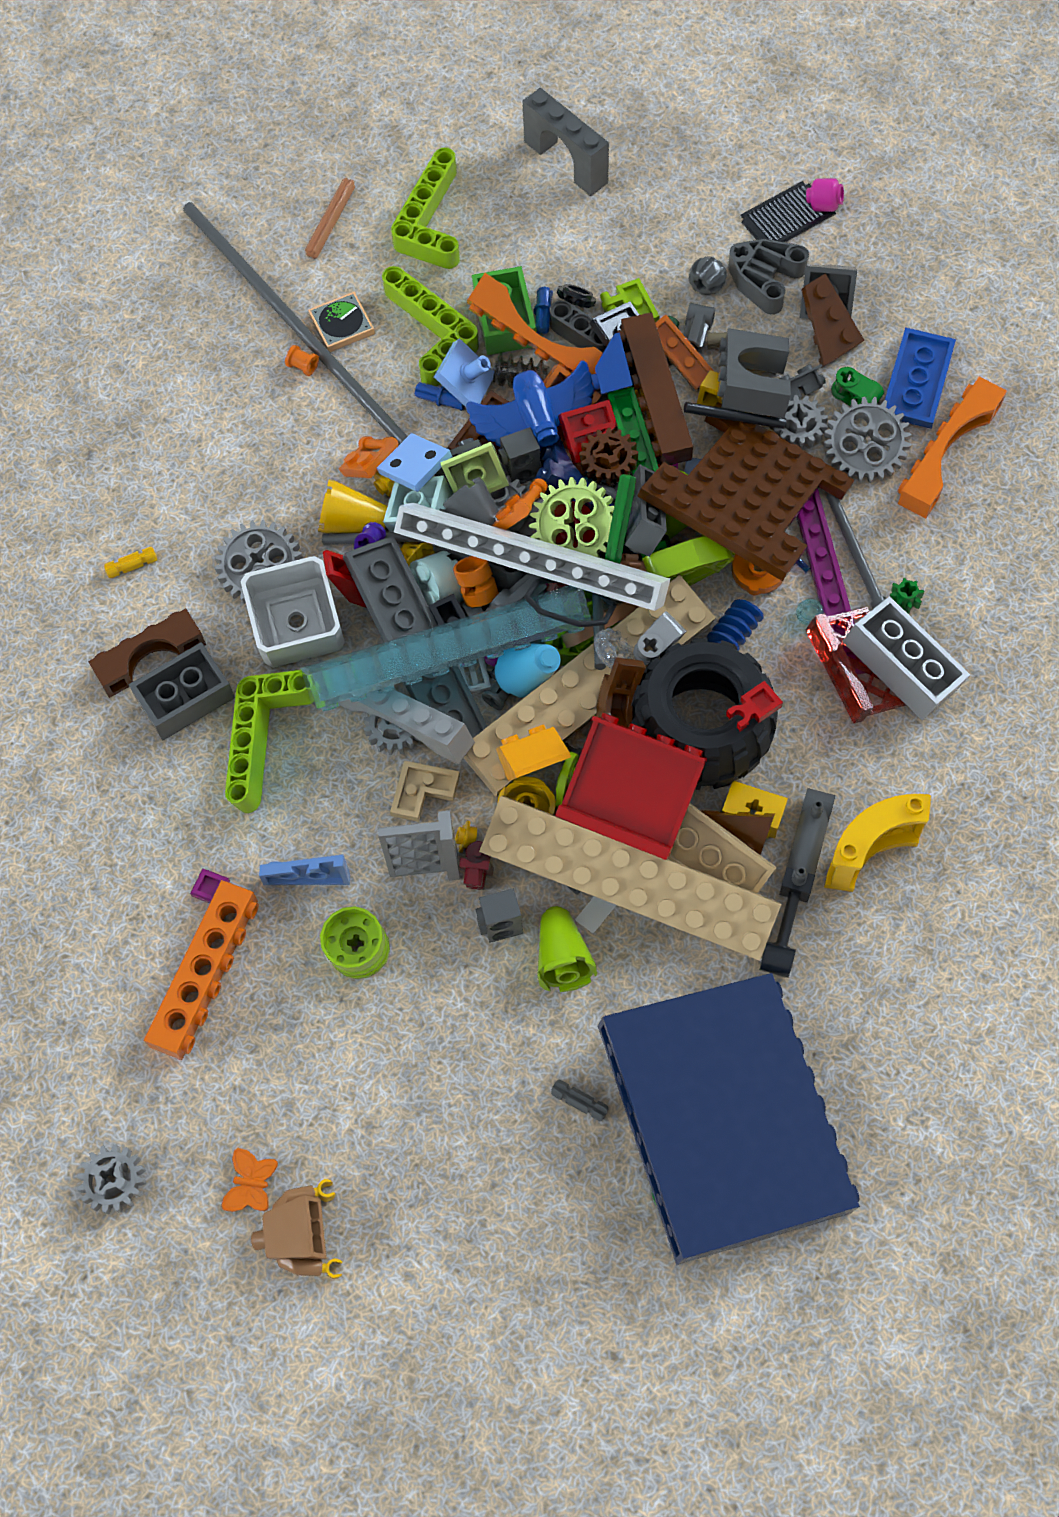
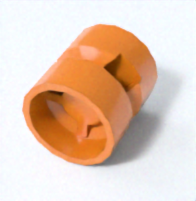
M469 556L457 562L453 567L458 585L461 586L462 597L468 607L487 605L499 594L495 579L491 576L492 570L487 560Z

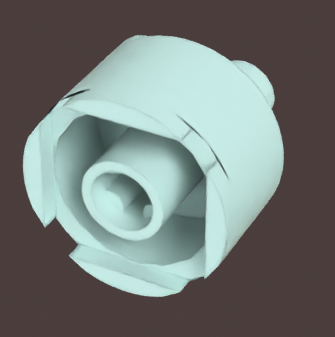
M440 551L411 562L409 565L428 606L452 594L455 595L459 603L464 600L461 597V586L458 585L453 571V567L458 561L456 559L451 561L447 556L450 553L447 551Z

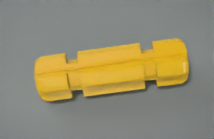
M149 546L142 549L141 553L136 551L118 558V562L113 560L105 563L104 569L109 578H114L120 575L119 572L127 573L144 566L143 563L145 562L150 564L157 561V556L153 547Z

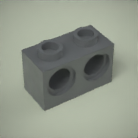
M529 427L501 437V449L498 450V456L505 475L510 476L511 482L518 479L520 484L535 479L537 472L541 468L540 447L531 428Z
M514 888L479 897L480 908L475 909L481 935L487 934L489 943L523 934L522 916Z

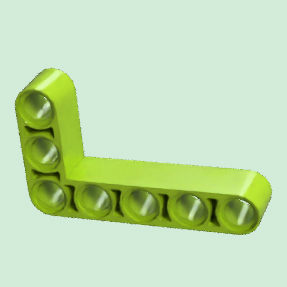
M444 147L435 151L391 227L393 246L397 252L445 269H452L460 262L458 240L451 235L427 228V225L457 174L456 157L452 149Z
M397 266L388 267L382 273L385 295L441 338L419 360L421 382L436 387L441 383L434 376L453 342L460 338L476 353L479 348L477 327L403 269Z
M305 670L247 676L241 679L237 685L225 797L243 813L249 814L254 812L261 803L270 709L310 705L321 697L322 687Z

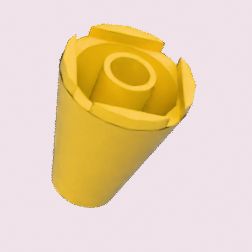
M328 480L327 486L332 487V489L327 488V493H325L319 523L324 525H319L318 532L362 533L363 527L370 522L379 523L384 529L387 528L383 523L387 505L335 480Z

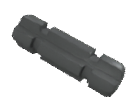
M560 1079L554 1083L551 1089V1094L560 1100L562 1098L565 1099V1103L585 1114L591 1113V1117L598 1121H602L606 1117L609 1108L606 1104L599 1100L595 1102L593 1097L575 1087L570 1088L568 1083Z

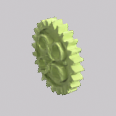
M570 477L568 485H565L560 479L558 489L549 485V495L540 493L544 501L542 503H533L539 510L538 512L530 513V516L536 519V522L530 524L529 527L537 530L531 538L557 545L555 541L557 534L567 532V541L558 546L600 558L598 554L600 551L606 553V544L608 543L614 506L608 505L614 499L611 496L604 497L606 490L603 487L596 491L597 484L594 481L587 487L584 478L580 479L578 485H576L573 477ZM572 499L576 500L574 511L575 518H577L580 521V523L575 525V531L571 526H569V523L574 522L573 509L571 506ZM593 502V511L590 514L583 515L581 512L583 504ZM560 504H565V514L561 517H555V508ZM587 530H594L595 538L591 542L585 543L583 541V534ZM575 532L578 540L577 548L573 547Z

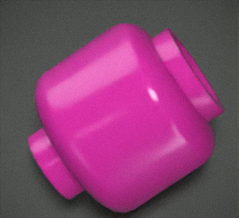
M817 178L812 182L811 188L806 190V202L811 203L812 209L815 212H833L838 209L839 205L843 204L844 186L839 184L836 178Z

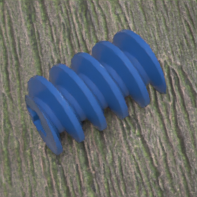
M743 599L734 600L730 608L725 611L724 616H721L718 623L712 628V631L707 634V642L721 643L723 640L735 644L737 651H739V645H744L746 642L745 637H750L752 634L751 630L756 629L758 626L757 622H761L764 619L762 611L749 601Z

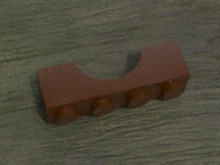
M185 608L180 612L172 613L167 619L156 625L146 627L143 632L136 636L122 640L119 645L112 649L98 653L88 662L110 698L129 688L128 684L133 682L134 670L145 656L157 651H169L180 655L201 642L205 646L206 642L198 626Z

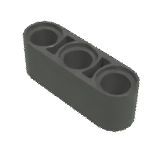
M564 300L555 301L550 306V327L556 334L578 348L595 347L601 352L605 351V346L589 324L593 319L592 317Z

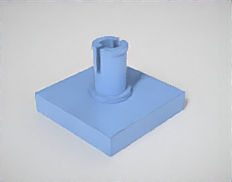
M459 338L453 342L434 378L466 407L469 401L480 404L496 373L490 368L491 363L486 356L482 355L479 357Z

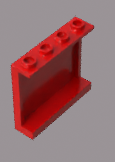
M602 712L601 717L593 716V723L563 802L558 806L555 817L667 860L707 758L702 757L703 751L695 747L686 745L684 749L673 746L675 740L658 734L655 739L645 735L647 729L632 723H630L628 728L617 724L619 718Z

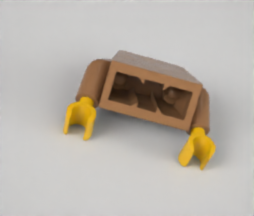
M324 1179L315 1188L309 1185L287 1190L273 1204L271 1210L264 1212L262 1216L263 1230L255 1231L251 1235L253 1248L256 1251L265 1249L267 1259L277 1260L280 1268L297 1276H321V1273H326L332 1279L341 1277L342 1274L334 1275L329 1271V1266L332 1263L343 1264L340 1259L334 1258L329 1260L328 1263H322L321 1261L327 1259L321 1200L329 1202L335 1198V1192L324 1194L321 1190L324 1187L332 1186L333 1182L329 1179Z

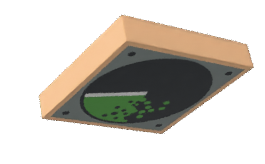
M355 292L308 310L314 326L325 347L330 352L375 334L374 328Z

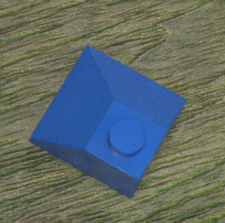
M620 332L613 335L595 366V374L591 375L594 390L600 389L601 395L633 386Z

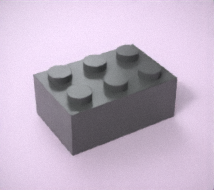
M202 642L128 684L162 740L167 739L235 698L229 682Z

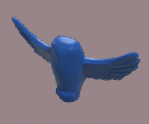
M582 360L574 372L563 382L546 388L541 377L535 371L521 372L513 380L515 400L501 405H483L471 401L467 402L466 410L470 415V422L475 426L478 434L485 435L488 441L495 442L499 447H501V437L530 427L541 451L543 447L556 443L558 439L561 440L557 433V427L561 425L558 418L559 414L591 405V396L595 391L592 385V374L589 372L587 362Z

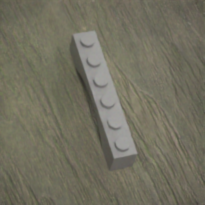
M337 663L321 682L331 700L352 712L362 711L379 716L410 733L436 754L456 764L460 763L475 743L465 723L341 663Z

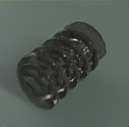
M500 352L494 367L493 383L495 384L497 380L498 385L503 387L508 382V386L513 388L514 377L528 370L535 371L544 381L549 374V365L545 368L543 359H540L538 365L534 366V361L531 357L528 363L524 364L523 356H520L517 363H515L513 354H510L507 361H504L503 353Z

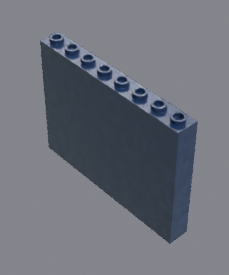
M773 973L602 1017L598 1024V1029L676 1265L850 1214L860 1207L858 1203L860 1200L858 1190L850 1182L847 1174L848 1164L846 1158L838 1150L836 1131L828 1123L825 1115V1102L816 1091L813 1070L806 1064L803 1056V1043L795 1035L792 1014L785 1008L782 1000V987L778 981H775Z

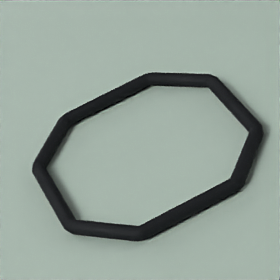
M547 578L535 579L524 595L525 600L540 615L577 627L606 625L616 608V604L609 597L598 594L610 606L603 620L581 622L543 610L531 598V595L538 584L560 583Z

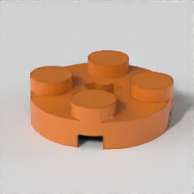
M735 554L732 562V576L738 586L746 590L750 595L757 596L772 592L782 584L783 581L766 571H755L754 564Z

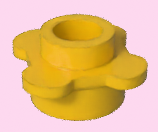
M468 820L463 827H458L455 837L456 844H459L458 852L460 853L463 852L464 848L467 849L471 843L475 842L477 838V827L470 826L471 822Z

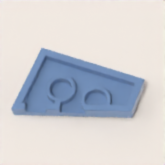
M344 854L287 862L274 861L260 865L259 877L263 885H350V871Z

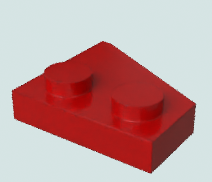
M610 400L558 415L574 465L581 462L579 452H582L581 444L588 443V435L596 437L597 430L605 434L607 428H611L612 431L617 426Z

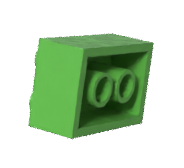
M522 266L485 272L507 287L510 299L518 314L536 332ZM484 273L471 275L473 290ZM478 316L487 355L531 348L528 344L524 347L513 340L514 335L506 329L504 332L496 329L491 325L492 320L487 316Z

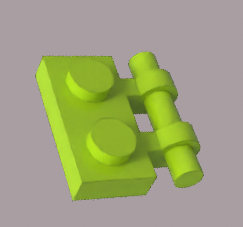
M640 278L617 285V295L611 297L607 291L600 294L601 306L605 313L631 301L639 315L652 312L655 323L659 320L660 316Z

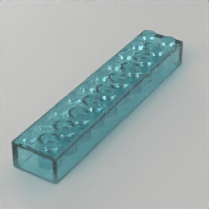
M568 585L531 597L543 610L581 622L591 621L583 589ZM523 599L300 669L310 701L316 709L322 708V711H328L339 707L338 702L350 699V702H357L367 698L366 693L376 690L379 694L389 692L395 689V684L405 682L406 685L422 681V676L430 673L433 676L443 675L450 672L449 667L459 664L461 668L476 664V659L484 656H487L488 659L497 658L504 655L503 650L513 647L515 650H522L530 647V642L538 639H541L542 642L551 641L558 638V633L567 630L569 634L584 630L585 627H577L540 615Z

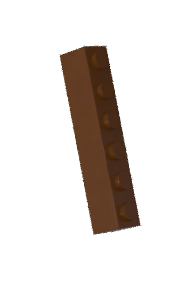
M651 312L621 319V330H618L617 333L620 332L622 344L626 349L625 356L628 368H631L633 373L631 374L632 387L634 390H638L639 393L637 400L641 413L645 412L646 419H644L648 435H651L653 439L651 445L655 457H658L660 466L663 462L673 465L692 460L694 446L653 314Z

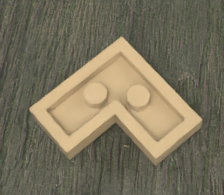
M404 761L390 810L391 816L419 822L426 796L454 801L460 772Z

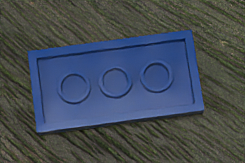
M905 327L885 397L887 409L895 405L897 407L894 414H904L901 422H908L909 424L932 429L956 339Z

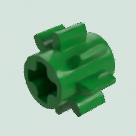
M903 578L899 585L897 583L892 584L890 597L909 614L913 607L920 608L924 590H919L918 581L913 582Z

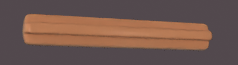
M344 178L341 181L305 248L308 257L316 259L319 256L355 189L352 179Z

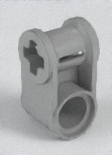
M665 611L638 640L633 649L635 660H641L645 665H649L655 658H659L664 650L673 646L687 631ZM648 646L652 647V650L648 652L644 651L643 649L647 648Z

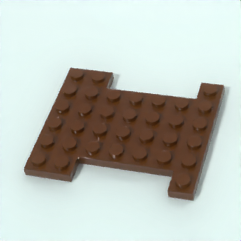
M717 402V403L714 405V407H720V408H721V406H722V404H721L720 402ZM706 416L704 422L724 433L688 476L680 472L676 467L663 462L640 488L637 496L774 577L784 581L807 547L806 544L799 541L795 536L787 534L785 532L818 487L842 500L855 480L845 472L833 468L822 459L812 456L798 445L791 444L779 437L775 432L769 431L760 425Z

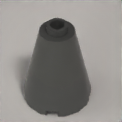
M480 477L472 480L475 485L471 488H468L465 484L443 504L446 509H439V511L490 526L497 520L495 515L499 511L485 482Z

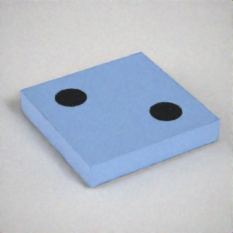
M411 433L377 467L380 475L418 492L442 468L440 463L450 459L452 455L449 449Z

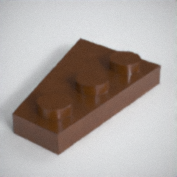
M700 810L761 855L775 813L756 815L749 814V812L733 814Z

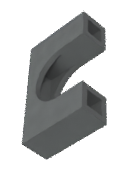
M541 87L522 100L524 142L542 155L558 142L559 137L572 156L574 183L589 196H592L608 184L609 142Z
M728 328L726 338L721 337L718 350V353H720L718 382L720 383L717 396L722 397L721 408L785 418L791 397L790 381L759 376L749 372L748 369L784 374L789 356V338Z

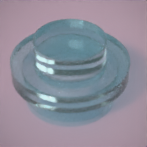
M806 599L797 606L796 616L802 624L813 626L820 623L823 619L824 609L817 600Z

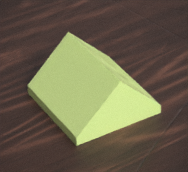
M491 442L440 463L454 493L465 484L468 488H471L475 485L472 480L480 477L485 482L490 493L509 486L495 447Z

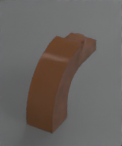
M616 657L610 675H604L598 697L596 716L601 717L603 712L619 718L617 724L629 727L630 723H632L633 706H631L633 696L646 668L643 661Z

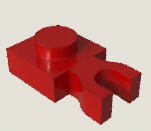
M764 680L741 696L740 702L743 705L732 706L727 710L726 716L729 719L735 715L743 717V720L737 723V729L741 732L748 726L752 718H755L760 723L782 708L783 701Z

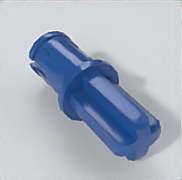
M540 287L537 289V301L533 308L536 316V333L547 334L549 332L550 306L552 304L553 291L549 287Z
M421 382L416 385L415 396L417 398L435 402L439 407L445 405L463 411L465 406L446 390L444 386L439 388Z

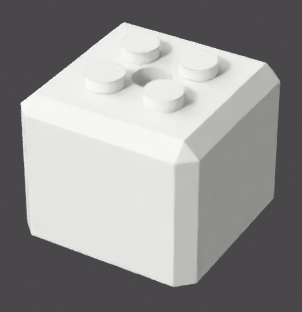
M312 556L249 572L244 575L241 580V586L256 645L265 664L274 668L341 650L345 641L323 560ZM294 615H301L304 617V623L300 627H292L289 625L290 618Z

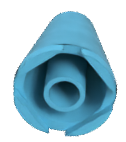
M524 642L510 644L503 648L498 655L499 657L494 669L495 677L503 691L508 694L511 693L518 698H525L555 673L560 665V654L555 647L547 644Z

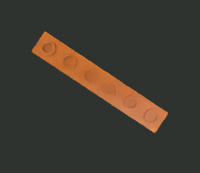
M221 880L144 1038V1042L150 1048L183 1060L185 1053L189 1054L193 1049L196 1039L194 1034L198 1026H203L207 1019V1007L211 999H215L220 992V980L223 973H227L232 967L234 961L232 954L236 946H240L245 939V927L249 919L253 920L257 914L259 904L253 891ZM230 913L237 914L233 921L224 922L226 915ZM224 939L221 947L211 948L215 940ZM205 965L211 966L208 974L198 975L200 968ZM198 992V997L195 1001L185 1002L188 994ZM185 1019V1024L181 1029H172L176 1020Z

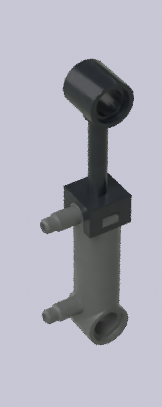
M807 788L779 893L781 896L788 897L776 942L771 943L767 941L759 969L761 971L789 978L796 949L788 946L799 901L808 903L836 795Z

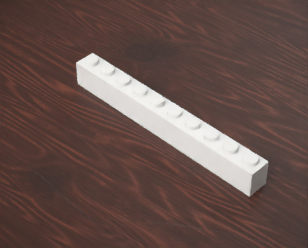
M416 503L399 506L394 533L653 611L664 606L670 583L669 578Z

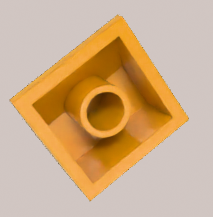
M543 724L529 729V736L519 739L516 734L501 740L503 746L496 748L508 781L571 758L570 752L554 726L546 729Z

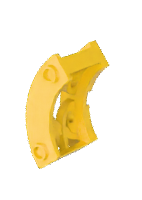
M905 794L894 796L873 804L856 816L845 829L837 844L833 860L826 875L824 888L853 892L860 871L874 855L896 847H917L920 835L929 821L931 795Z

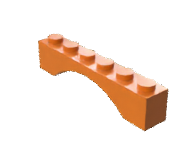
M487 273L483 274L466 302L470 305L469 310L479 317L487 316L492 320L491 325L501 332H504L506 329L514 335L512 339L524 347L528 344L536 349L534 354L547 362L550 359L571 374L580 361L583 360L587 362L589 372L595 374V366L603 352L595 347H566L540 336L518 314L510 299L507 287Z
M980 376L973 385L968 384L963 392L961 404L956 402L949 414L951 418L948 423L943 421L936 434L938 436L936 441L930 440L923 454L925 457L923 460L918 459L912 467L910 479L905 478L897 491V493L901 494L898 501L899 505L925 519L928 517L938 502L943 489L941 460L945 452L954 441L966 432L979 426L990 424L1002 406L1007 390Z

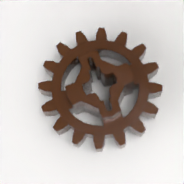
M607 428L605 434L597 430L596 437L588 435V443L581 444L582 452H579L582 471H587L589 479L596 476V483L598 484L602 479H606L607 485L611 484L612 479H616L619 483L620 475H631L630 469L636 470L638 451L636 442H631V435L629 434L622 437L620 429L615 434L612 433L611 428Z

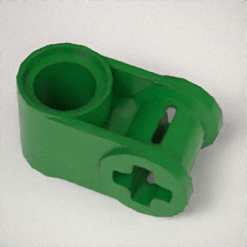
M851 367L840 368L835 376L836 381L831 387L832 395L850 407L852 399H855L859 405L863 397L866 398L867 403H871L873 398L876 397L878 403L884 395V389L878 382L867 378Z

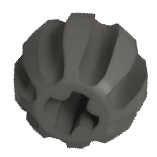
M712 256L699 258L690 268L689 283L701 295L715 294L722 289L726 282V268H724L720 260Z

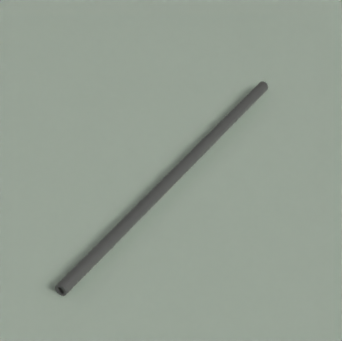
M192 202L186 203L183 207L186 215L310 350L319 356L321 362L388 435L396 438L400 445L408 437L199 209Z

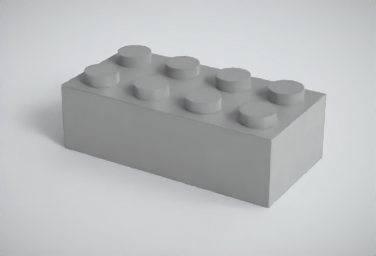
M890 596L859 620L842 641L922 721L954 694L970 676Z

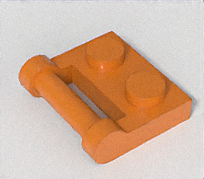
M363 436L359 440L357 450L349 453L344 458V463L340 466L339 470L345 477L372 478L378 471L377 467L399 446V443L394 437L374 439L370 436Z
M535 479L531 483L529 491L521 496L515 494L504 503L506 506L496 513L495 517L497 520L492 526L507 530L525 518L531 512L532 504L541 497L540 493L547 491V483L543 479Z

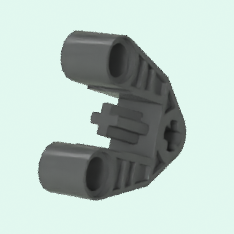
M768 239L739 242L730 248L728 270L737 289L762 311L773 315L782 310L786 292L784 285L774 280L775 273H781L794 279L803 277L806 265H808L809 251L801 245Z

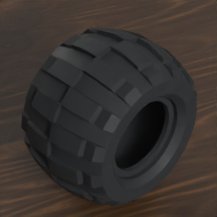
M707 638L693 639L690 644L684 646L677 643L664 650L660 655V659L655 658L654 661H651L643 673L640 684L636 687L631 706H633L632 724L647 729L645 735L656 739L657 735L660 734L675 740L673 746L684 749L686 745L703 751L701 756L707 758L695 790H700L701 786H713L714 789L731 785L734 778H744L759 765L760 759L769 751L773 741L778 711L760 723L755 718H752L748 726L741 732L737 729V723L743 720V717L740 715H735L728 723L714 729L692 727L677 715L672 704V698L689 690H712L726 696L736 705H743L740 702L741 696L764 680L774 691L769 677H767L766 673H762L761 665L748 652L742 654L737 651L735 644L723 640L721 643L707 642Z

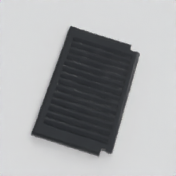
M801 181L742 213L741 218L743 220L741 223L756 240L768 239L787 242L836 215V212H815L812 209L811 203L806 202V190L811 188V184H805Z

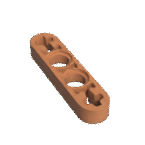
M623 601L617 603L612 616L605 625V629L626 618L640 606ZM606 609V610L604 611V617H605V615H606L608 609ZM576 626L563 633L561 637L566 648L575 646L594 636L593 626Z

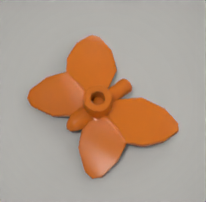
M241 1148L235 1149L232 1161L235 1171L242 1177H234L233 1183L240 1184V1186L231 1188L223 1197L222 1209L234 1212L242 1210L249 1205L255 1210H268V1195L263 1188L268 1187V1183L265 1180L273 1175L278 1162L275 1159L257 1161L255 1156L249 1151Z

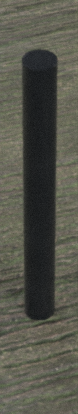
M685 402L683 408L684 413L780 429H784L786 426V418Z

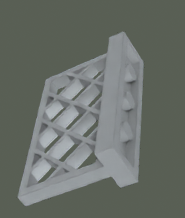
M450 810L438 811V822L378 828V837L390 877L447 871L449 881L460 879L458 852Z

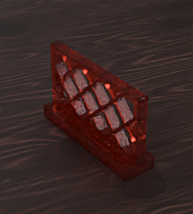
M868 607L828 617L825 613L815 615L805 629L854 724L864 721L867 716L906 706L901 699L889 694L891 689L888 686L883 691L871 685L874 677L879 678L864 663L860 662L857 656L853 659L847 656L843 649L845 644L842 641L855 625L852 624L854 618H863L870 612ZM831 624H837L845 628L843 636L834 632ZM856 668L870 675L867 682L858 678L855 672ZM868 692L882 698L881 703L873 706L868 697Z

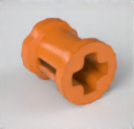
M297 345L291 346L286 354L285 365L289 368L296 367L307 376L312 375L318 367L319 356L314 353L310 355L302 351Z

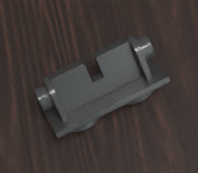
M809 364L797 371L798 375L790 378L789 374L779 378L790 381V401H793L794 395H797L799 398L802 397L798 389L799 387L802 388L805 395L822 388L826 381L822 374L819 375L817 372L822 367V364L814 368Z

